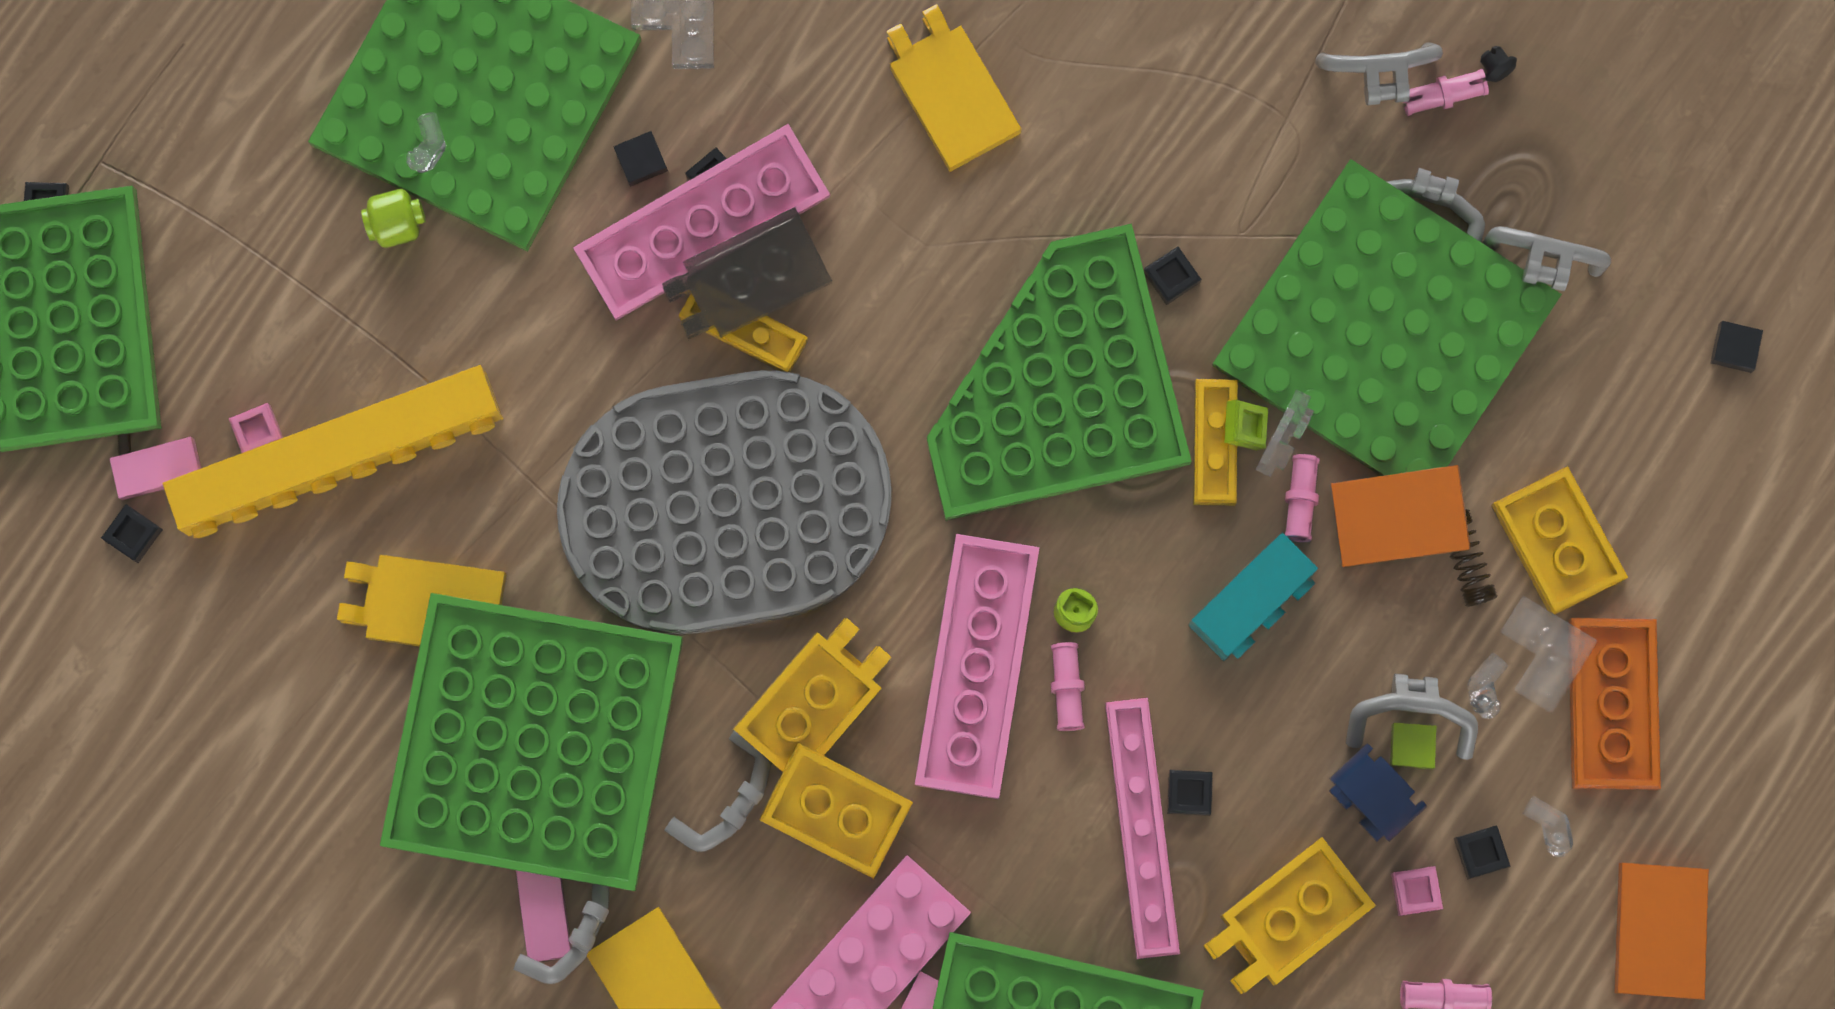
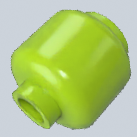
M396 189L374 195L367 201V208L361 210L369 240H376L383 248L416 240L420 233L419 224L426 223L420 199L411 200L409 193L404 189Z

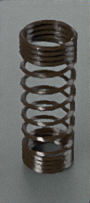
M1465 509L1468 525L1472 523L1473 519H1471L1470 510ZM1476 530L1468 531L1469 535L1476 533ZM1480 541L1470 542L1471 547L1480 544ZM1453 552L1450 555L1451 559H1463L1456 563L1453 569L1467 570L1461 573L1457 580L1471 581L1461 588V591L1465 592L1462 595L1466 603L1465 606L1470 607L1497 598L1495 585L1492 584L1465 589L1474 583L1489 578L1491 574L1461 578L1487 566V563L1458 567L1469 560L1483 555L1484 552L1463 556H1454L1459 552Z

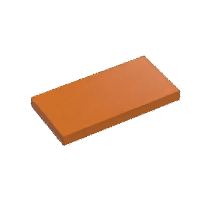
M1570 618L1568 626L1572 789L1660 790L1657 619Z

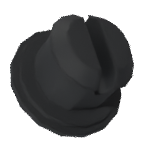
M1500 46L1492 47L1491 51L1487 50L1482 54L1480 61L1487 70L1485 80L1498 82L1514 71L1517 58L1513 56L1508 57Z

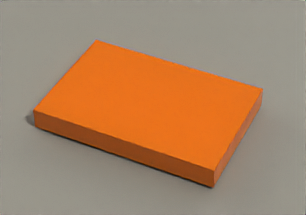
M1459 465L1331 483L1342 567L1471 550Z
M1619 863L1614 993L1705 1000L1709 869Z

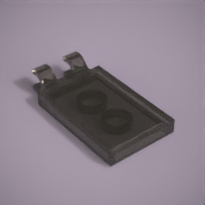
M794 207L683 261L687 273L662 283V288L670 303L692 293L701 312L681 321V326L688 340L714 327L720 338L832 284V279Z

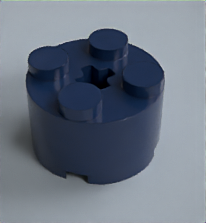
M1367 743L1329 778L1334 784L1329 792L1346 810L1351 805L1357 808L1364 816L1359 824L1376 842L1382 837L1390 842L1427 808V805L1423 800L1415 805L1409 799L1415 791L1381 756L1374 762L1368 756L1373 748Z

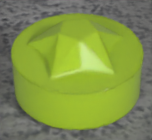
M1071 588L1060 594L1053 613L1055 620L1062 628L1078 633L1086 631L1091 627L1098 614V605L1094 597L1087 591Z

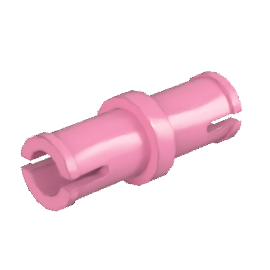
M1483 69L1447 79L1446 76L1438 77L1435 83L1410 89L1409 101L1403 102V104L1406 103L1404 109L1407 116L1440 106L1443 109L1452 108L1455 102L1488 95L1487 81L1483 82V79L1486 78Z
M1296 454L1292 457L1293 466L1290 490L1285 493V502L1289 504L1285 535L1293 542H1310L1312 540L1314 506H1317L1319 502V495L1315 493L1320 459L1313 455Z
M1073 642L1051 645L1055 682L1051 683V693L1056 694L1058 731L1084 729L1081 692L1085 690L1084 681L1080 680L1078 644Z
M1441 979L1439 983L1402 981L1400 1004L1402 1009H1491L1492 990L1489 984H1453L1451 979Z

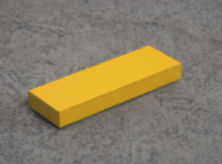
M699 280L678 315L679 319L778 371L791 372L808 341L807 336Z
M1195 380L1193 505L1235 506L1237 503V446L1224 443L1227 402L1238 400V380Z

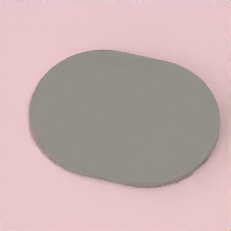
M760 370L662 386L635 394L613 406V409L604 414L594 425H591L574 447V451L560 481L557 502L558 530L565 555L577 578L597 602L619 618L641 628L668 634H696L802 615L828 604L846 592L870 566L883 542L889 523L892 489L890 471L880 440L869 422L848 399L829 386L801 377L799 374Z

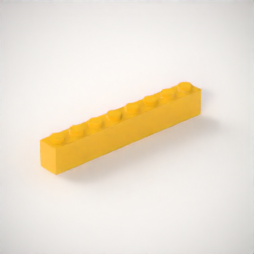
M478 365L168 480L162 484L178 530L188 536L193 535L194 538H202L217 532L218 525L231 520L234 523L249 521L257 517V511L272 505L276 509L289 506L298 501V495L313 491L314 494H319L332 490L337 486L336 481L352 476L353 479H360L372 475L377 471L376 466L390 461L393 464H400L412 460L417 456L416 451L431 446L435 450L450 446L456 442L455 437L471 431L472 435H477L490 431L495 427L494 422L502 420L503 416L488 375L483 367Z

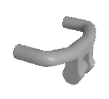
M1427 42L1419 49L1401 53L1370 56L1320 53L1317 55L1315 63L1317 67L1326 71L1364 73V95L1367 106L1379 105L1384 100H1395L1396 103L1408 102L1410 99L1408 68L1439 60L1443 55V50L1440 45ZM1392 71L1393 83L1380 84L1379 72Z
M1418 168L1414 180L1386 181L1408 196L1450 208L1469 225L1467 234L1480 242L1482 241L1485 231L1484 218L1475 207L1456 193L1459 184L1458 179L1448 176L1446 179L1431 175V171Z
M1494 227L1483 240V244L1494 251L1501 243L1528 249L1529 253L1522 281L1536 284V282L1550 284L1551 289L1565 291L1572 261L1589 264L1588 272L1594 277L1601 276L1611 264V257L1605 251L1509 227ZM1543 256L1557 259L1556 267L1551 268L1541 265Z
M1394 674L1392 693L1364 700L1358 703L1350 714L1346 744L1350 747L1359 748L1362 746L1368 717L1391 710L1439 714L1461 726L1456 755L1466 760L1473 758L1478 734V722L1469 711L1449 700L1440 698L1438 678L1424 677L1423 680L1409 679L1408 675Z
M733 731L729 740L755 758L750 783L746 781L742 783L737 790L740 794L731 807L726 806L720 817L724 819L723 822L700 835L673 817L664 830L688 848L697 852H705L731 837L738 829L740 830L755 804L757 805L764 796L763 793L767 786L772 763L735 731Z
M592 884V901L586 902L582 911L584 917L578 929H573L568 940L572 944V948L556 964L549 967L520 954L513 970L546 984H555L565 979L583 962L594 945L597 933L609 913V887Z

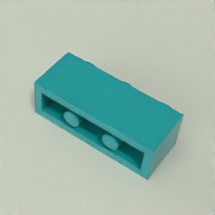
M1282 532L1190 621L1188 626L1223 661L1231 654L1239 659L1256 642L1251 635L1261 625L1269 630L1286 613L1281 606L1291 596L1299 601L1316 584L1311 577L1318 570V567Z

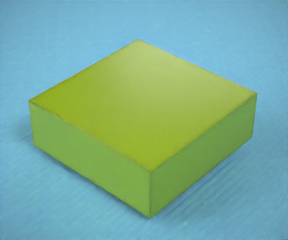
M1240 400L1228 401L1224 443L1256 451L1266 449L1268 408Z
M1393 723L1390 766L1434 769L1437 726Z

